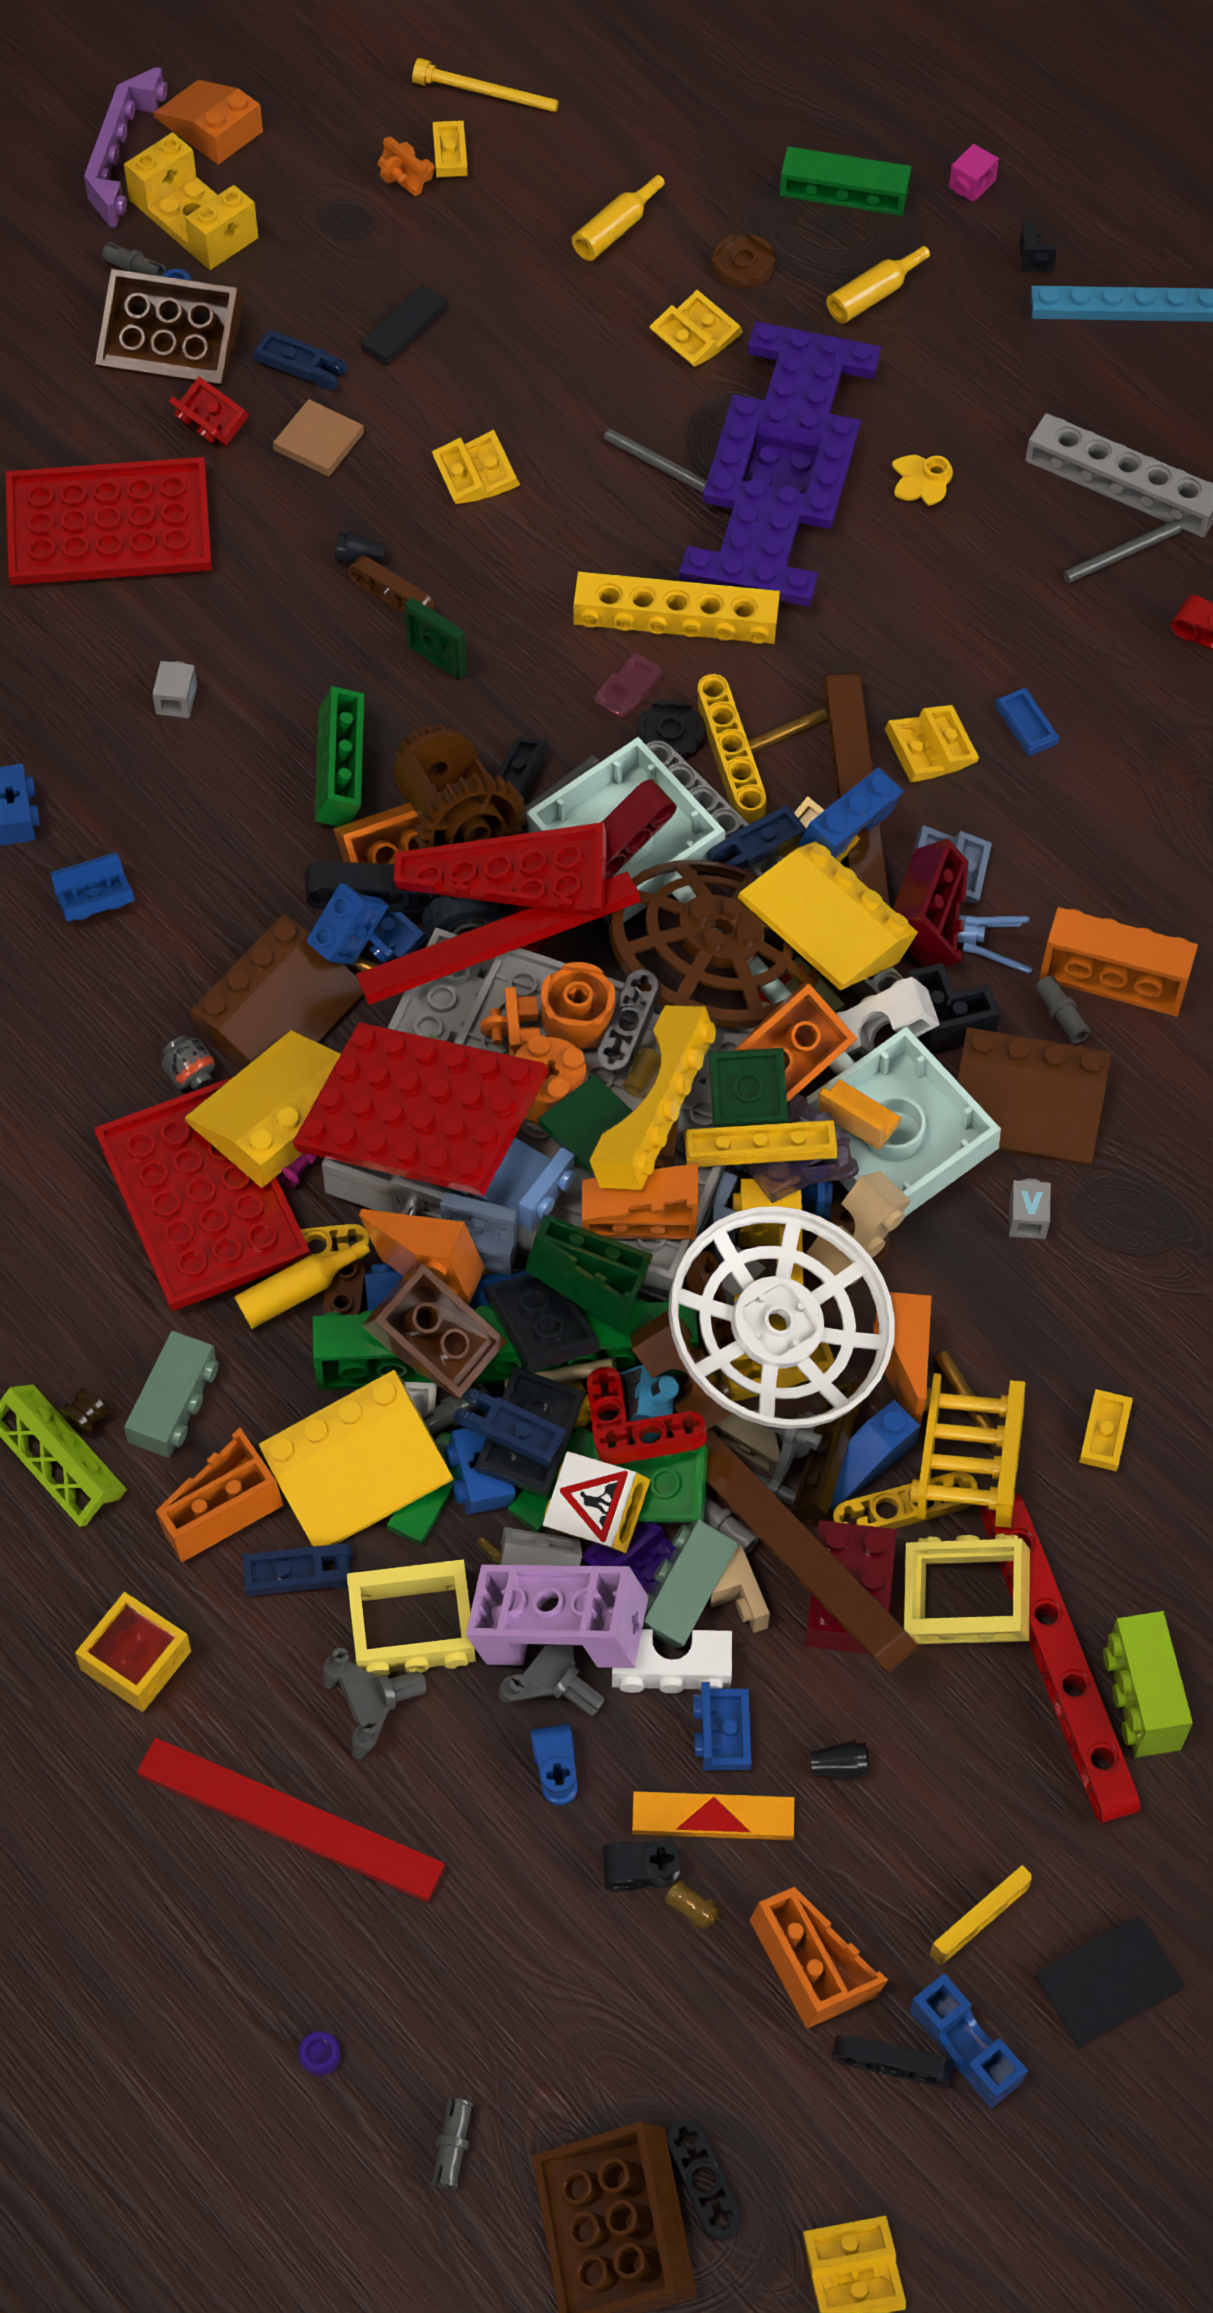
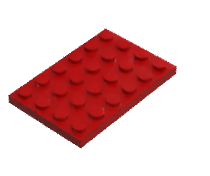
M205 457L5 471L8 575L10 585L212 570Z
M358 1022L292 1144L299 1152L484 1196L549 1070L543 1062Z
M231 1078L94 1128L97 1141L171 1312L286 1269L300 1260L311 1256L310 1249L277 1177L261 1188L185 1121V1117L219 1090Z

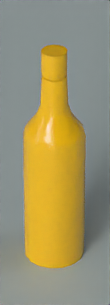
M656 175L637 192L620 194L572 236V245L580 257L587 261H593L638 222L643 215L645 203L665 185L664 179L660 175Z
M922 246L901 260H883L827 297L826 303L832 317L837 322L845 324L899 289L904 282L907 272L930 257L928 248Z
M362 1239L351 1245V1247L333 1255L308 1256L234 1296L251 1329L327 1289L340 1269L371 1251L365 1240Z

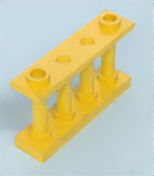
M934 1373L932 1389L927 1388L924 1411H929L920 1480L913 1479L911 1487V1502L918 1503L917 1519H925L927 1502L932 1500L989 1506V1510L996 1511L995 1526L1011 1528L1025 1403L1024 1381L1010 1380L1009 1394L1001 1395V1399L941 1393V1374ZM939 1409L999 1414V1418H1006L1005 1426L998 1425L997 1429L940 1424L938 1423ZM946 1439L996 1444V1448L1002 1449V1456H994V1459L934 1454L935 1440ZM936 1469L992 1475V1479H999L998 1487H990V1490L930 1485L931 1471Z

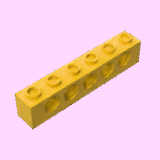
M578 572L573 607V625H583L590 628H614L621 631H645L654 634H676L687 637L717 638L724 641L738 640L756 644H775L780 591Z

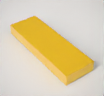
M1021 1865L939 1937L932 1945L930 1956L938 1965H943L1028 1890L1032 1874Z

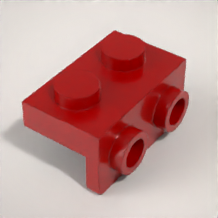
M198 376L180 401L173 396L169 400L177 408L174 413L175 416L188 426L195 422L200 426L197 430L200 435L211 443L217 439L225 446L228 445L250 416L248 412L200 376Z

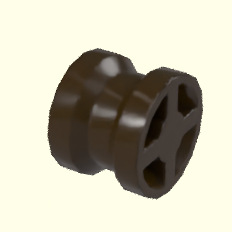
M81 1388L75 1394L76 1399L72 1404H65L60 1409V1413L72 1428L80 1434L88 1436L93 1431V1424L97 1420H103L109 1412L96 1395L86 1388Z

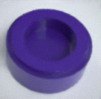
M315 2031L305 2036L298 2049L301 2066L307 2073L314 2076H324L331 2073L340 2062L341 2053L338 2041L333 2035L324 2031Z

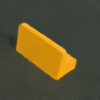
M841 1079L836 1082L830 1091L822 1088L818 1093V1113L829 1120H834V1123L877 1150L882 1148L900 1125L901 1117Z

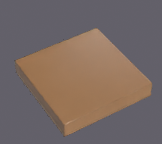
M308 399L273 442L274 451L329 477L364 434V425Z

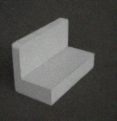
M504 1527L501 1539L502 1557L500 1565L580 1566L582 1559L580 1539Z

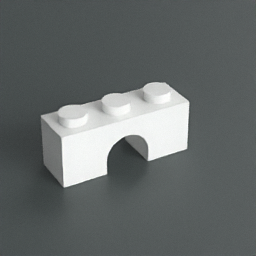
M913 977L898 980L891 988L877 995L864 998L860 1004L847 1011L836 1013L858 1038L845 1050L855 1063L875 1049V1035L886 1024L891 1023L893 1030L897 1033L907 1027L916 1037L940 1025L928 989Z
M642 1629L635 1668H612V1688H620V1690L629 1693L640 1692L644 1688H660V1691L664 1693H679L683 1689H699L701 1692V1682H710V1689H730L732 1679V1631L692 1630L691 1649L682 1658L671 1660L663 1658L655 1651L653 1646V1629Z

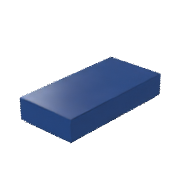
M1026 687L996 699L995 708L1028 757L1058 745L1059 736Z

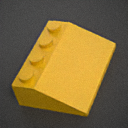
M816 841L795 849L743 889L737 896L742 903L839 990L897 965L918 933L909 925L908 920L903 915L891 909L877 892L870 890L864 885L851 869L844 867L831 855V852L825 846L818 844Z
M290 1030L185 1117V1121L256 1184L263 1188L280 1174L283 1168L288 1167L303 1154V1152L297 1151L292 1142L341 1054Z
M395 1370L259 1443V1447L277 1483L313 1547L338 1544L454 1480L406 1384Z

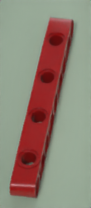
M1018 1493L1014 1495L1011 1528L995 1526L996 1511L989 1510V1506L980 1505L982 1521L989 1540L995 1539V1535L1014 1534L1018 1536V1539L1022 1538L1030 1549L1028 1643L1098 1822L1102 1824L1139 1813L1140 1801L1137 1790L1022 1497ZM1014 1561L997 1562L1013 1602ZM1047 1615L1052 1618L1054 1623L1050 1625L1041 1624L1036 1619V1616ZM1068 1685L1075 1686L1082 1695L1070 1696L1064 1691L1063 1687ZM1102 1758L1108 1762L1110 1768L1105 1770L1098 1769L1092 1764L1091 1759Z

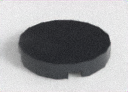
M671 699L658 701L652 704V708L646 712L644 710L639 716L636 733L637 737L645 745L652 741L666 742L686 760L694 756L702 747L705 737V726L703 717L699 712L697 714L696 711L692 710L691 705Z

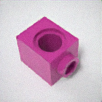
M973 144L951 165L949 188L958 195L975 202L996 181L999 158Z

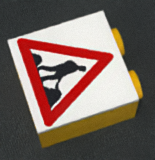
M567 1451L564 1462L558 1470L557 1483L552 1498L546 1506L543 1526L556 1532L627 1554L651 1479L637 1472Z

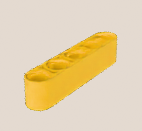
M708 674L702 677L698 683V710L703 717L705 731L730 805L750 825L766 816V793L728 682L721 675ZM733 748L739 749V750H737V751H735V752H729V751H732Z

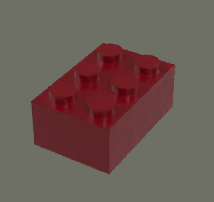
M819 1520L816 1538L889 1613L897 1529ZM810 1593L805 1647L868 1654Z

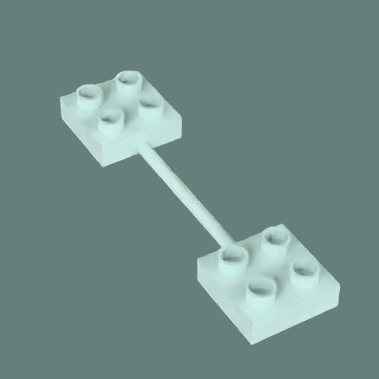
M639 737L526 812L529 833L600 823L640 783L649 779L654 780L676 804L677 809L672 818L614 875L616 876L628 871L631 879L642 871L662 863L676 860L709 861L706 856L709 850L725 840V830ZM675 871L644 881L636 888L639 891L656 894L667 883L683 877ZM685 886L672 892L678 901L685 904L697 897L690 886ZM637 903L624 909L623 923L648 905ZM611 914L603 917L608 923H610ZM714 928V929H716V930L722 932L724 935H727V933H726L725 931H723V930H721V929ZM758 956L748 964L752 976L769 969ZM778 978L758 988L772 1004H776L792 994ZM907 1027L900 1030L856 1063L844 1051L828 1065L837 1076L792 1108V1123L829 1120L818 1113V1093L822 1088L830 1091L836 1082L841 1079L901 1117L900 1125L880 1150H877L834 1123L838 1150L837 1158L820 1160L848 1192H850L860 1176L881 1171L911 1200L903 1211L905 1217L999 1149L1001 1128Z

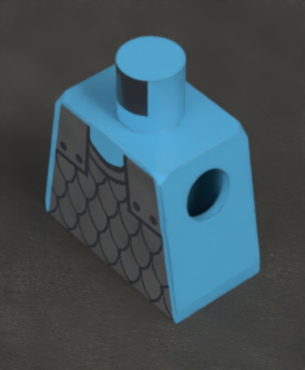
M644 1365L619 1373L624 1388L628 1422L673 1414L674 1397L679 1391L678 1383L673 1374L664 1371L655 1378H652ZM610 1410L609 1420L617 1417L619 1412ZM648 1433L642 1437L641 1441L652 1443L660 1434ZM633 1438L629 1439L630 1444H634Z

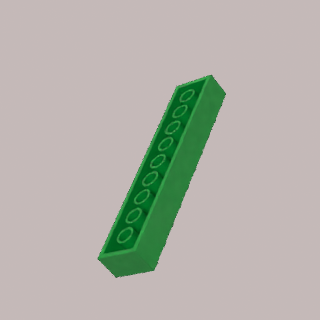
M637 1300L623 1334L580 1307L600 1342V1351L532 1373L609 1357L615 1359L619 1373L643 1365L631 1348L630 1334L669 1310V1300L654 1303ZM679 1304V1318H682L693 1335L690 1341L698 1350L696 1310ZM480 1306L474 1311L506 1339L507 1342L472 1384L504 1383L505 1379L510 1378L514 1366L524 1370L525 1368L491 1307ZM373 1310L364 1311L357 1315L328 1312L322 1316H313V1360L318 1390L360 1389L393 1370L397 1372L404 1382H434L391 1353L361 1326ZM677 1369L665 1371L674 1376L687 1375L685 1372Z

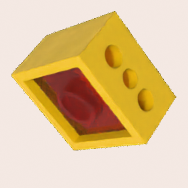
M124 1592L78 1648L75 1655L81 1671L143 1713L190 1654L191 1647L188 1635L184 1631Z

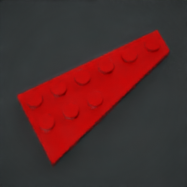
M600 822L395 852L393 881L399 890L604 917L607 830L604 823Z

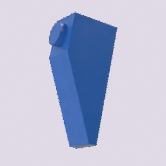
M895 1400L868 1420L849 1440L829 1508L833 1514L835 1508L840 1503L851 1500L917 1445L921 1426Z

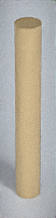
M609 1357L541 1371L535 1374L563 1383L588 1378L591 1372L601 1367H610L617 1370L615 1359ZM509 1378L505 1379V1389L508 1384Z

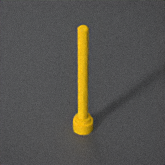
M417 58L414 65L412 82L426 86L427 83L432 84L434 81L551 112H556L559 102L556 99L436 69V65H432L429 60Z

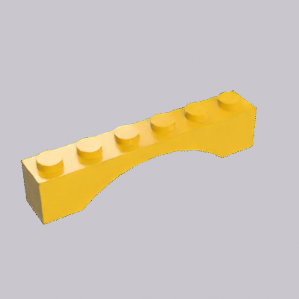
M664 1006L653 1029L661 1052V1067L656 1082L647 1097L631 1114L611 1129L602 1133L589 1160L600 1188L642 1190L648 1175L652 1174L655 1160L661 1148L666 1145L667 1135L671 1126L678 1119L680 1107L686 1095H689L692 1082L697 1071L703 1066L704 1056L710 1044H713L715 1040V1025L710 1021L705 1006Z

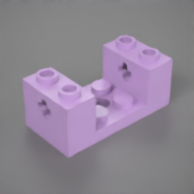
M481 1565L466 1636L487 1665H523L528 1644L583 1645L597 1667L635 1668L648 1595L629 1566ZM550 1598L559 1599L554 1609L547 1612L541 1611L542 1605Z

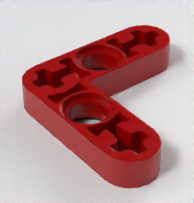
M601 1367L595 1369L588 1376L587 1390L593 1439L597 1455L602 1462L613 1465L687 1452L700 1448L707 1441L708 1432L705 1420L702 1415L694 1411L628 1422L624 1388L619 1372L614 1368ZM603 1384H608L610 1396L603 1397ZM608 1410L619 1412L617 1417L609 1421L599 1418L603 1412ZM693 1428V1433L686 1434V1429ZM668 1431H672L673 1437L669 1438ZM648 1433H658L661 1435L659 1440L653 1443L641 1441L642 1437ZM630 1438H633V1440H634V1444H633V1445H630V1442H629V1439H630ZM616 1442V1447L609 1448V1443Z

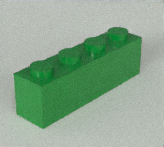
M788 146L781 172L779 196L903 216L912 166Z
M331 686L319 708L314 822L340 827L351 823L361 807L364 693Z

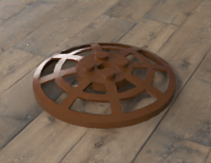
M676 860L658 864L633 877L632 880L636 887L658 875L675 871L683 877L667 883L656 894L639 891L641 898L639 903L648 905L645 919L647 936L628 942L623 923L624 909L611 913L609 923L610 942L615 957L625 974L629 976L636 970L645 969L635 954L655 948L668 965L685 976L677 992L660 982L662 990L658 1004L663 1007L665 1005L705 1006L710 1021L717 1027H757L784 1001L762 1007L757 988L773 982L784 971L801 984L809 983L814 989L820 976V972L812 966L810 972L807 973L791 960L794 948L784 939L782 952L763 941L764 929L771 928L737 898L738 894L759 878V876L735 866L714 861ZM695 871L716 873L735 878L742 882L740 883L735 880L719 876L698 875ZM705 884L722 885L736 889L731 898L722 895H712ZM685 886H690L697 896L686 904L667 897L675 890ZM659 908L679 914L676 928L660 931L658 926ZM714 928L721 929V930L725 931V932L727 933V935H724L722 932H720V931H718V930H716V929H714ZM679 941L682 947L695 958L690 965L678 957L667 944ZM758 953L775 963L767 971L752 976L748 966L757 957ZM708 965L722 969H734L737 978L721 977L706 973L705 970ZM645 980L643 985H636L642 992H650L652 989L647 983L648 980ZM698 983L724 990H742L748 1009L718 1008L690 999Z

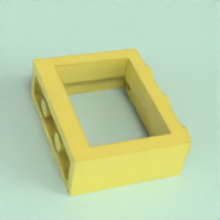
M998 1534L992 1540H980L977 1536L961 1535L956 1537V1541H941L937 1537L919 1538L918 1542L906 1543L905 1631L917 1644L1029 1641V1547L1022 1538L1018 1539V1536L1014 1534ZM1014 1561L1013 1616L925 1619L926 1564Z
M464 1559L347 1574L357 1666L376 1676H387L390 1672L403 1670L407 1673L416 1671L422 1673L427 1671L429 1667L444 1665L446 1668L456 1669L457 1666L468 1665V1662H476L475 1648L466 1636L471 1612ZM451 1590L456 1591L461 1638L367 1649L362 1601Z

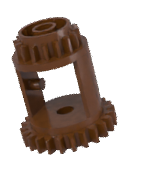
M439 724V726L428 725L413 731L402 741L399 750L395 752L398 760L393 762L395 767L394 780L398 790L410 802L422 823L415 826V830L418 833L415 840L419 845V849L524 833L520 826L527 822L523 814L527 811L523 803L524 799L510 780L505 782L501 775H498L493 780L490 773L486 772L479 761L477 750L466 735L455 731L452 727L446 730L443 724Z

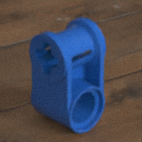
M570 1723L531 1729L530 1734L536 1766L538 1765L544 1798L556 1806L569 1804L575 1799L578 1792L574 1761L575 1751ZM562 1778L564 1784L556 1785L554 1779Z

